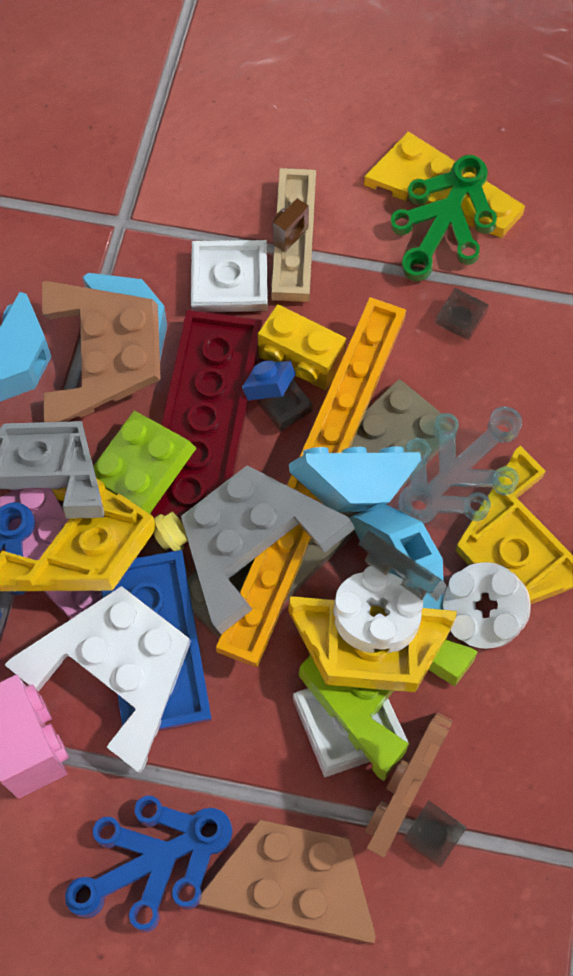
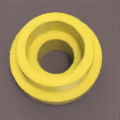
M173 512L166 516L160 514L155 517L154 520L157 528L153 534L164 550L170 548L173 551L183 550V544L188 542L180 519Z

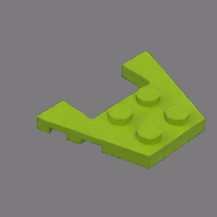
M445 640L428 670L455 687L475 661L478 652L473 648ZM310 655L300 666L298 676L330 717H336L349 734V741L357 751L362 750L373 764L372 770L384 781L405 754L409 745L408 742L372 719L393 693V690L326 685Z

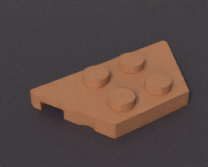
M260 820L203 891L201 901L198 904L208 908L368 944L375 943L376 935L350 840L324 833Z

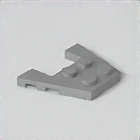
M82 421L7 423L1 426L0 489H59L67 487L63 502L66 518H104L105 512Z
M245 466L181 516L210 618L220 634L224 633L252 610L229 581V578L296 525H300L324 553L355 529L347 516L249 466Z

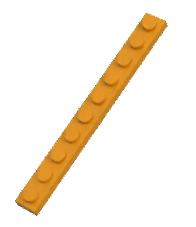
M371 297L369 298L300 457L303 455L304 450L315 447H326L329 453H341L342 450L351 447L405 320L406 309ZM291 475L287 484L288 487L322 503L299 480ZM296 525L254 559L240 591L241 596L252 610L222 633L216 646L217 653L255 668L258 667L312 539L300 525Z

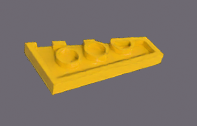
M408 131L365 175L364 186L375 190L377 186L392 191L393 197L406 201L408 198V186L413 180H426L451 172L452 165L456 161ZM467 172L463 175V177L473 178L475 177V175L471 172ZM486 181L482 188L490 209L494 210L497 215L496 228L490 234L502 238L523 215L525 205ZM417 188L413 191V194L422 195L426 191ZM452 188L431 193L429 200L424 204L447 198ZM467 193L461 208L467 224L474 227L476 212ZM483 217L479 222L487 225L492 220L488 217Z

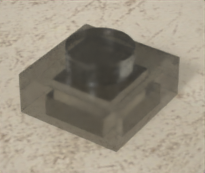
M455 288L438 313L435 324L469 341L486 315L489 304Z
M293 379L282 397L258 399V404L280 432L313 411L312 402Z
M428 801L402 841L441 868L467 827L431 801Z

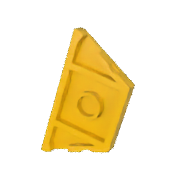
M290 596L288 612L326 685L416 692L450 633L457 617V611L422 608L419 629L410 644L396 652L388 653V648L383 650L374 649V653H369L354 648L337 632L335 626L336 618L333 611L335 600ZM375 605L370 606L369 614L375 617L377 614H382L385 617L388 616L384 608Z

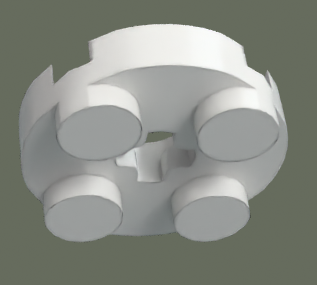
M482 562L469 565L462 571L452 575L444 593L443 610L457 611V617L451 629L452 634L456 638L477 648H498L511 642L524 629L530 617L531 602L527 588L516 574L504 566ZM489 593L490 600L497 601L498 603L497 609L491 610L490 617L483 618L482 611L476 610L475 606L477 601H481L482 594Z
M369 566L363 573H357L345 580L336 593L333 611L336 618L335 626L337 632L348 644L363 652L374 653V649L383 650L388 648V653L399 651L410 644L417 634L421 622L423 599L402 578L388 573L381 566ZM375 605L384 608L388 616L385 617L382 614H377L375 617L369 614L370 606Z

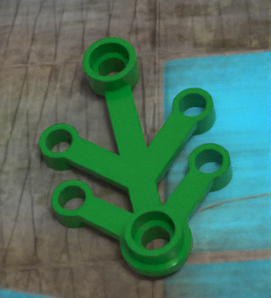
M475 155L462 156L452 165L451 172L426 180L415 179L409 184L408 198L416 205L426 203L431 193L449 188L452 189L445 199L410 210L399 209L391 216V228L398 235H406L412 230L413 225L435 218L420 247L408 250L403 256V272L408 279L423 281L430 276L433 270L432 256L450 223L458 243V260L462 264L471 265L479 259L480 246L477 241L473 240L461 208V204L468 193L476 212L474 216L475 229L479 233L488 234L496 228L497 215L494 210L490 209L482 188L487 181L488 170L486 164ZM467 172H471L475 175V177L464 178L463 175ZM417 188L426 191L422 195L413 194V191ZM483 217H488L492 222L484 225L479 220ZM403 218L408 220V223L404 226H398L396 221ZM472 248L475 253L471 256H466L462 253V250ZM415 264H421L425 267L419 272L411 269Z

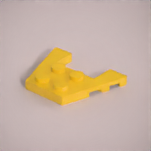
M519 446L514 451L490 494L457 544L455 551L468 565L482 562L495 563L504 566L516 574L527 588L531 604L573 589V555L517 499L542 479L546 472Z
M96 478L105 512L104 518H70L39 560L2 551L0 553V591H113L156 530L157 526L153 516L121 494H113L105 488L102 481ZM67 487L52 489L56 499L64 501Z

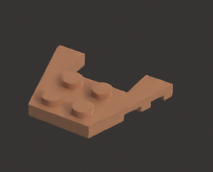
M51 281L42 282V315L49 320L80 315L82 365L81 388L44 393V422H67L77 416L83 418L93 413L94 408L112 399L118 401L161 380L158 304L153 299Z
M437 712L435 718L431 720L410 764L402 760L398 765L387 787V790L394 793L390 803L380 802L365 830L366 833L373 836L367 849L383 858L385 857L450 730L453 720Z

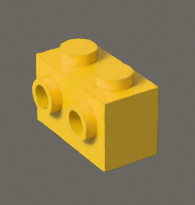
M277 304L258 333L259 358L265 361H273L274 363L291 361L296 373L295 376L325 391L334 379L345 355L346 337Z

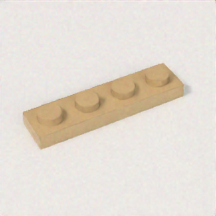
M280 168L277 213L282 208L287 209L298 198L309 205V228L286 253L276 246L274 247L272 300L309 302L316 170Z

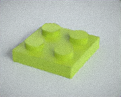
M134 410L93 468L96 478L104 483L107 490L115 495L121 494L150 514L194 453L196 447L189 440Z

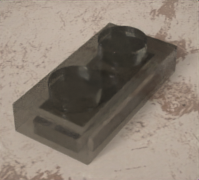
M370 530L367 531L358 544L368 554L364 560L366 563L385 576L390 570L404 579L400 586L416 598L422 600L427 594L435 601H438L446 590L447 586L441 578Z

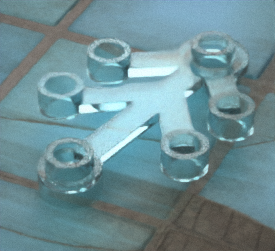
M507 406L496 408L490 415L487 424L488 430L457 458L455 436L459 428V421L450 413L440 414L435 419L433 427L434 435L438 438L439 474L427 484L426 463L431 452L430 444L422 438L410 440L405 452H411L413 448H420L425 454L421 456L420 463L410 475V485L404 488L399 496V511L421 521L423 524L433 520L437 513H464L469 519L474 521L485 519L491 508L490 499L485 494L476 492L469 495V497L443 496L442 494L451 486L493 487L497 493L502 495H508L515 491L519 482V475L513 468L501 467L498 470H476L471 468L499 442H511L518 436L522 426V417L519 412ZM448 423L453 429L451 431H444L439 425ZM505 425L510 431H501L496 426ZM506 476L510 478L512 484H502L499 481V477ZM419 500L426 505V508L422 510L415 509L411 503ZM479 502L484 506V510L475 511L471 508L470 504Z

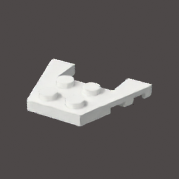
M121 586L9 659L5 666L29 685L34 684L39 692L67 656L78 662L136 709L108 744L107 748L138 773H141L147 763L149 750L154 737L158 733L163 712L170 694L172 695L191 641L182 632Z

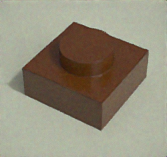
M297 198L287 209L282 208L276 214L272 223L274 246L286 253L309 228V205Z

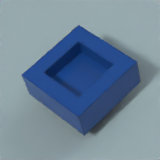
M264 361L256 365L242 387L247 400L282 397L296 374L291 361L275 363L273 361Z

